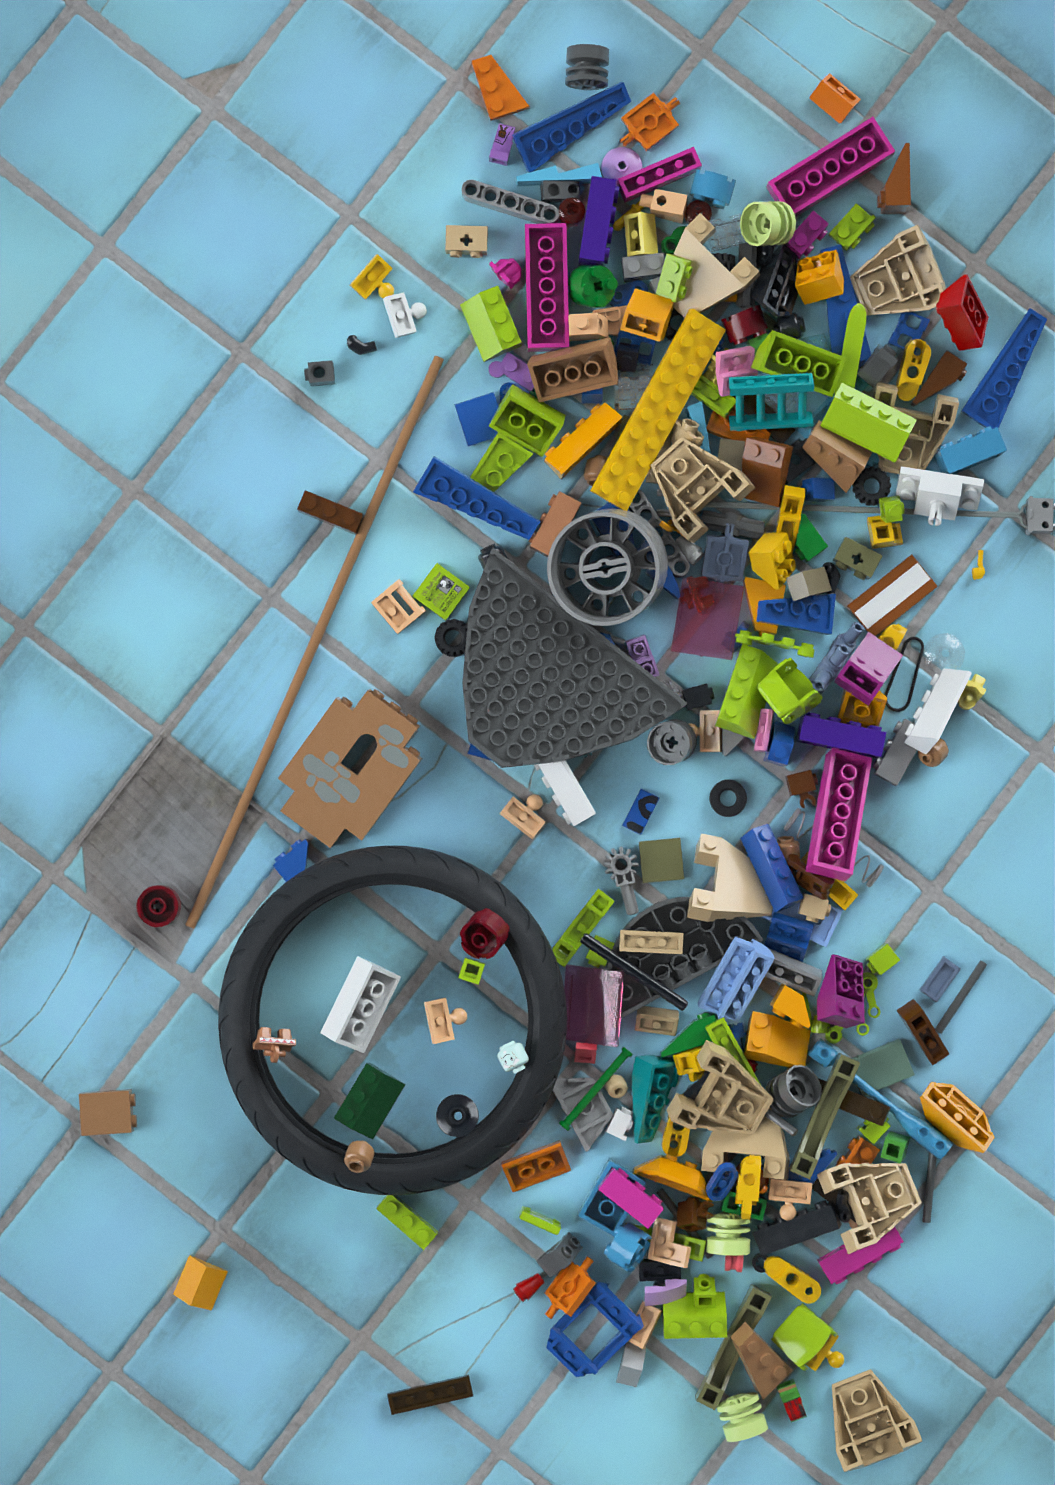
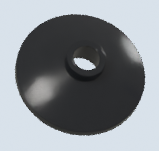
M450 1095L443 1099L437 1108V1124L449 1136L463 1137L468 1135L478 1123V1108L473 1100L465 1095ZM461 1112L462 1118L456 1120L455 1113Z

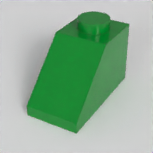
M803 513L801 514L794 546L796 550L794 552L801 561L804 560L807 563L825 550L828 545Z

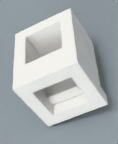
M623 1106L621 1109L616 1108L606 1132L626 1141L627 1136L624 1133L625 1131L629 1132L634 1121L631 1120L633 1111Z

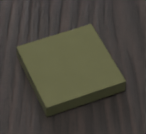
M680 838L639 842L643 883L684 879Z

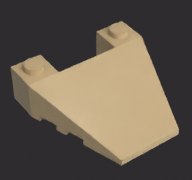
M701 213L685 228L673 254L692 261V274L685 284V287H687L686 295L681 301L674 302L673 306L684 318L689 309H694L701 313L727 300L731 296L745 291L760 276L759 270L745 257L729 272L703 246L716 232V229Z
M878 382L875 385L874 399L917 419L896 462L894 463L878 455L880 459L878 463L879 468H881V471L900 474L901 467L925 470L955 422L959 406L958 398L937 394L933 413L931 414L894 406L898 392L897 386Z
M683 437L678 439L651 464L675 527L687 541L695 543L709 530L697 516V513L724 488L738 501H741L756 488L742 471Z
M701 833L696 845L694 863L715 867L713 891L694 888L689 899L687 918L710 922L715 921V919L726 918V920H731L734 917L743 916L745 918L771 916L773 907L750 858L722 837Z
M706 1040L696 1058L701 1068L709 1071L710 1074L695 1100L678 1093L675 1094L667 1108L670 1120L688 1129L706 1128L708 1131H716L717 1129L727 1130V1132L754 1134L772 1104L773 1097L724 1047Z
M766 1116L763 1117L754 1134L727 1132V1130L717 1129L712 1131L703 1149L701 1171L715 1172L719 1165L728 1161V1152L765 1156L763 1177L788 1180L790 1157L783 1129Z
M843 1163L817 1174L824 1194L841 1188L848 1192L847 1200L858 1227L840 1234L848 1254L877 1243L880 1238L922 1203L906 1163Z

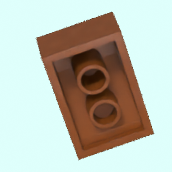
M905 143L882 191L877 196V208H881V214H906L911 205L910 143Z
M749 437L746 439L742 457V472L756 488L744 497L745 499L780 507L793 446L759 437Z

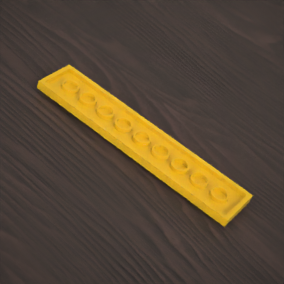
M689 309L590 490L591 492L619 509L628 510L649 472L651 464L655 461L726 329L696 310Z

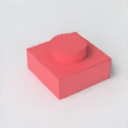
M576 1042L574 1062L595 1064L597 1044Z

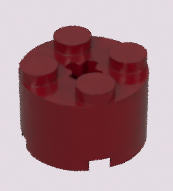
M760 304L755 306V311L751 307L729 316V321L726 318L721 319L723 327L726 329L725 332L729 343L733 342L735 346L747 341L746 336L753 335V338L767 333L768 325Z
M155 885L148 887L141 893L137 900L136 909L138 916L144 923L151 927H163L170 925L178 918L181 911V901L178 894L172 888L164 885ZM158 900L160 904L164 905L160 912L157 908H154V904H158Z
M488 908L478 911L471 916L460 931L462 948L473 958L490 959L496 955L506 942L509 925L505 923L502 917Z

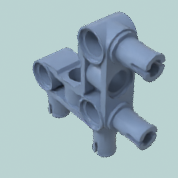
M854 622L846 633L839 634L829 647L826 656L810 676L809 680L813 688L821 696L830 683L836 679L843 669L846 660L856 648V640L864 630L860 623Z

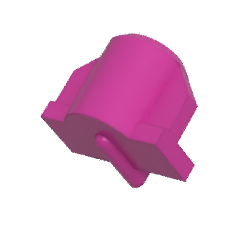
M513 258L500 259L496 264L492 261L489 263L499 280L510 289L521 280L522 269Z

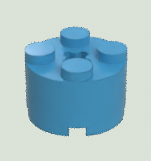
M696 170L689 194L693 197L692 201L700 204L708 201L713 203L712 207L724 209L725 206H729L736 180L732 179V182L727 181L728 177L706 170L704 174H699L700 170Z
M627 1223L624 1226L620 1224L614 1232L616 1237L612 1243L607 1245L604 1254L607 1255L610 1261L626 1271L632 1272L635 1269L633 1267L634 1263H640L646 1255L651 1244L647 1240L652 1239V1237L631 1223Z

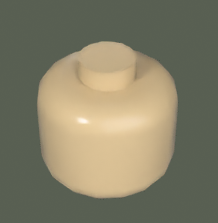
M613 1075L605 1084L608 1094L613 1098H620L627 1093V1083L621 1075Z

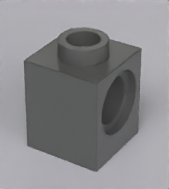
M332 360L308 362V368H304L305 381H309L310 386L335 384L334 363ZM317 369L325 371V375L322 378L314 377V372Z

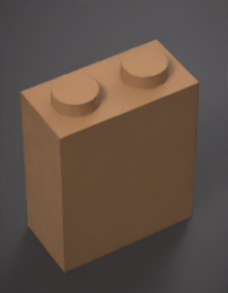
M132 1089L81 1092L79 1094L81 1136L132 1133L134 1127H137V1115H133V1106H136V1095L132 1094Z

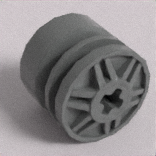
M576 44L567 47L566 64L572 67L566 69V86L579 90H599L608 87V79L606 78L608 77V70L603 68L609 65V49L607 47L595 44Z
M679 719L668 720L656 725L650 731L647 738V749L651 757L663 765H674L688 759L694 753L697 745L696 734L693 728L687 722ZM675 737L678 744L674 745L673 742H670L671 738Z
M803 1065L792 1066L772 1078L765 1088L774 1099L770 1105L772 1111L786 1119L793 1118L819 1102L822 1095L818 1077L812 1070Z

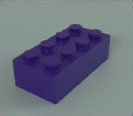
M591 177L578 266H603V264H608L610 248L606 247V245L611 244L613 227H609L610 223L614 224L616 207L613 206V203L617 204L620 187L616 186V179Z
M810 712L800 717L795 742L828 749L836 748L876 759L882 757L887 733L882 731V727L870 725L864 728L861 727L862 723L849 721L847 724L840 723L841 719L829 717L821 719L820 714Z

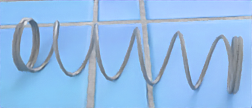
M799 808L794 811L784 826V830L788 831L798 815L803 813L797 839H800L813 828L812 825L799 836L805 819V812ZM866 855L860 858L855 865L865 857H868V864L862 878V883L868 880L866 885L871 887L881 874L884 865L880 864L864 880L870 864V856Z

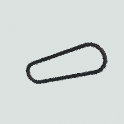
M918 637L908 638L901 650L903 655L908 642L911 640H917L921 644L908 701L904 707L899 709L891 707L887 701L886 706L892 711H903L910 704L924 651V643ZM901 659L896 665L891 676L890 682L885 692L886 697L888 696L889 690L891 688L892 682L896 675Z

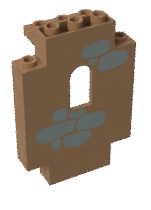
M371 689L367 690L355 708L352 707L353 703L349 699L337 697L278 777L281 782L294 790L280 811L329 848L334 846L345 829L362 841L423 759L419 756L420 752L412 746L406 747L418 732L417 730L420 727L417 724L418 720L410 714L407 716L400 711L401 707L392 701L388 703L383 699L384 695L376 689L373 691ZM370 734L377 741V749L357 775L341 762L360 736Z

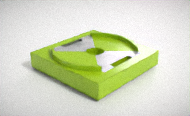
M522 1206L519 1212L521 1220L552 1234H559L561 1229L559 1221L530 1210L531 1208Z

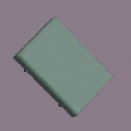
M900 1039L887 1042L885 1045L852 1058L860 1062L856 1075L876 1091L915 1075ZM858 1087L859 1092L862 1096L868 1095Z

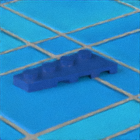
M836 594L808 596L797 601H793L792 598L758 601L756 622L831 635Z

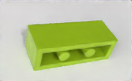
M386 1195L377 1205L376 1209L423 1250L438 1234V1231L397 1195Z

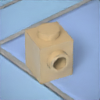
M803 893L804 899L800 902L798 914L807 916L806 920L818 923L819 919L824 920L825 916H829L831 905L828 904V899L822 900L813 894Z

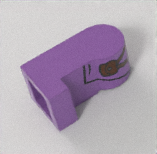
M499 123L489 155V162L504 166L508 165L513 145L512 134L515 133L516 127Z

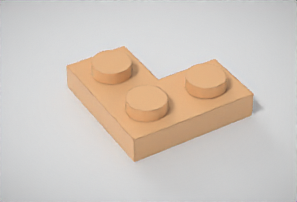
M657 1217L653 1225L647 1259L688 1268L691 1247L673 1243L677 1222Z

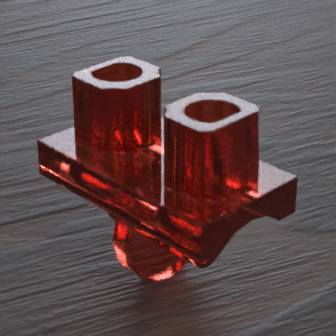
M687 577L686 579L692 594L689 593L688 588L683 589L684 597L679 599L680 604L687 603L688 609L695 608L694 601L698 613H701V615L707 614L708 609L716 606L712 594L702 597L700 592L710 587L707 577Z

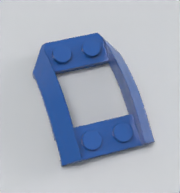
M598 1282L594 1285L572 1317L565 1313L550 1329L546 1348L575 1377H583L586 1374L592 1373L595 1375L634 1334L644 1327L640 1313L636 1316L608 1288L609 1283ZM591 1303L619 1330L592 1360L563 1333Z

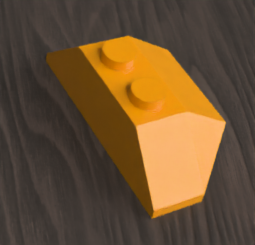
M931 1082L920 1096L925 1118L956 1146L984 1153L995 1137L993 1132H991L985 1112L952 1084Z
M666 1154V1156L659 1155L633 1168V1174L712 1202L706 1193V1181L700 1169L697 1168L698 1165L686 1161L684 1164L677 1161L678 1157Z

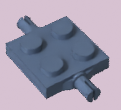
M726 523L725 535H707L701 577L712 578L717 581L715 593L720 591V594H724L725 582L743 581L749 541L733 537L734 524Z

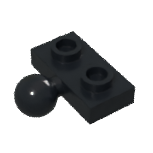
M642 1259L638 1263L640 1282L655 1281L653 1286H665L666 1279H681V1267L650 1259Z

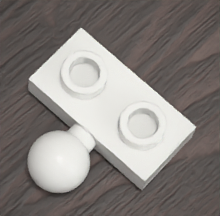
M404 292L385 297L383 301L395 338L417 332L412 316L416 319L423 318L427 313L426 306L423 303L417 302L409 309Z

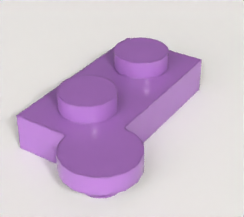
M507 352L502 362L494 361L489 365V374L492 377L499 378L504 374L528 391H533L534 385L528 365Z

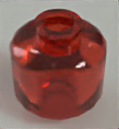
M573 197L563 200L558 210L559 220L561 223H566V226L569 227L579 225L585 215V206L582 201Z
M699 200L690 202L685 211V221L689 225L700 213L710 222L712 216L710 205Z

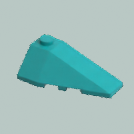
M655 1055L635 1056L632 1071L634 1142L637 1144L652 1142L662 1119L660 1113L663 1106L668 1105L670 1101L667 1098L672 1087H676L679 1078L674 1059Z

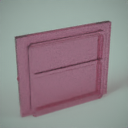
M683 578L671 652L732 660L744 586Z
M566 965L564 985L567 1006L566 1040L611 1047L619 1046L624 972L598 969L596 967Z

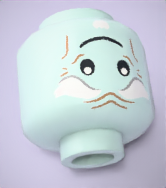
M511 1041L499 1048L500 1051L497 1057L504 1071H513L515 1074L525 1069L524 1064L528 1062L529 1057L521 1043Z

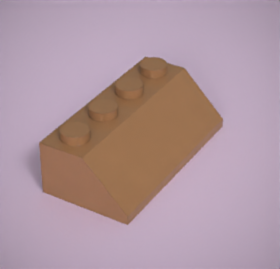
M610 337L531 356L527 363L539 402L619 383L616 355Z

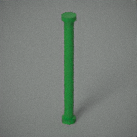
M625 1047L621 1049L622 1052L564 1121L561 1120L559 1122L567 1131L571 1129L570 1125L625 1060L628 1057H632L633 1054Z

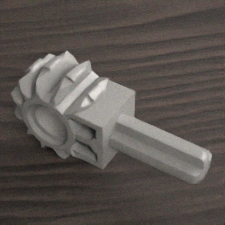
M619 847V854H617L613 848L611 849L613 857L609 854L605 855L607 859L611 860L610 862H603L604 866L611 867L605 873L614 872L611 875V879H615L616 887L620 886L627 915L637 914L639 909L632 883H636L634 875L637 872L631 869V866H639V863H631L637 856L632 855L628 857L631 849H627L626 853L623 854V847ZM620 858L625 859L627 863L626 868L623 870H618L615 867L616 860Z

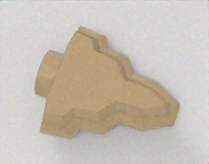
M677 419L672 428V445L683 437L700 447L704 436L698 431L699 424L691 419Z

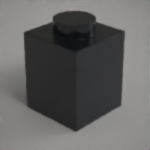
M619 343L616 357L617 370L636 372L640 345Z
M707 683L682 690L684 701L687 702V711L711 705L712 699H715L712 687L708 688Z

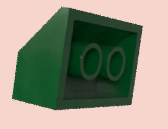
M366 1063L334 1119L373 1140L406 1084L372 1063Z

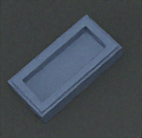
M943 956L919 991L937 1003L961 968Z

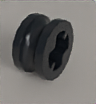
M757 1253L752 1259V1265L757 1272L764 1273L766 1272L765 1269L761 1268L760 1265L756 1266V1262H759L758 1258L760 1257L766 1260L769 1256H761L760 1253Z

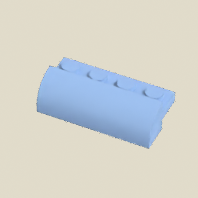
M734 937L701 995L698 1007L716 1013L718 1019L724 1017L725 1021L737 1025L775 959L773 953L765 945L754 939L749 942Z

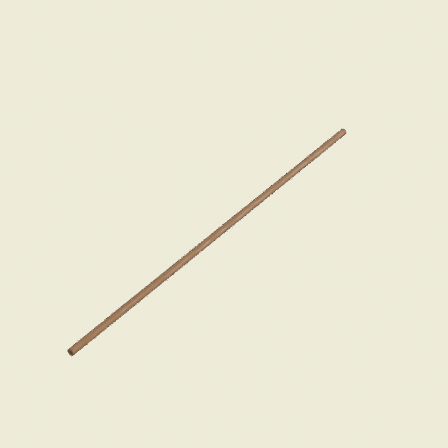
M434 356L190 912L185 924L186 926L195 929L442 366L444 359L438 356Z

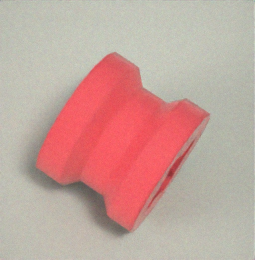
M725 1255V1271L732 1269L742 1272L744 1255Z

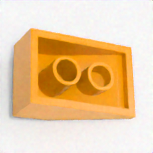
M753 1011L748 1022L744 1055L746 1059L789 1068L795 1065L805 1066L811 1030L804 1027L800 1029L791 1022L774 1015Z

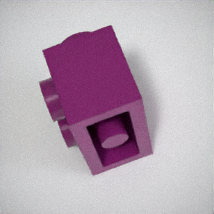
M813 210L795 230L793 237L785 245L797 255L798 259L803 255L807 257L815 248L813 246L817 239L821 241L828 233L826 229L829 223Z

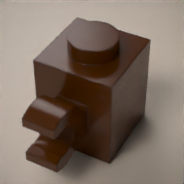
M807 770L785 776L790 796L799 794L801 808H805L804 800L807 798L811 800L812 806L816 805L815 798L808 794L809 791L816 790L815 786L818 785L816 773Z
M693 1197L687 1198L686 1201L678 1202L677 1227L689 1232L706 1229L707 1219H711L714 1215L707 1211L714 1204L709 1201L700 1202L698 1198Z

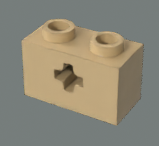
M446 225V254H450V257L455 258L462 257V254L470 255L472 258H482L483 255H487L488 226ZM465 238L469 239L470 243L468 246H464Z

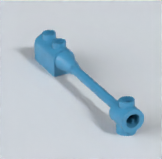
M819 1039L808 1055L826 1068L834 1065L837 1051L824 1040ZM855 1074L852 1082L877 1102L891 1107L889 1112L893 1114L895 1119L906 1130L905 1134L937 1159H942L953 1144L922 1118L895 1106Z

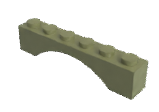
M838 1053L822 1090L820 1100L816 1104L789 1169L791 1172L811 1179L833 1120L859 1068V1061Z
M753 1284L750 1285L727 1331V1338L723 1339L695 1395L697 1402L716 1410L740 1357L731 1336L745 1322L754 1330L772 1298L770 1293Z

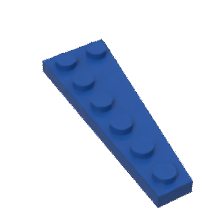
M619 82L512 134L527 172H533L551 159L553 155L564 150L567 145L576 139L578 140L591 128H595L604 119L609 118L630 103L631 99L624 82Z
M840 244L821 249L820 254L826 251L837 250L843 273V294L826 299L830 351L841 356L849 313L853 306L857 304ZM865 332L858 368H861L871 356Z
M1029 308L961 410L962 413L985 428L989 426L992 429L999 428L1047 321L1045 317Z
M435 456L413 491L422 497L440 502L449 508L467 513L471 517L484 520L486 523L501 527L503 530L530 540L541 522Z

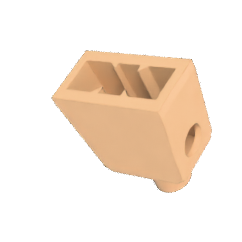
M655 189L653 196L642 193L639 206L650 208V214H655V217L683 224L687 208V195Z
M599 313L569 315V341L609 338L607 317Z

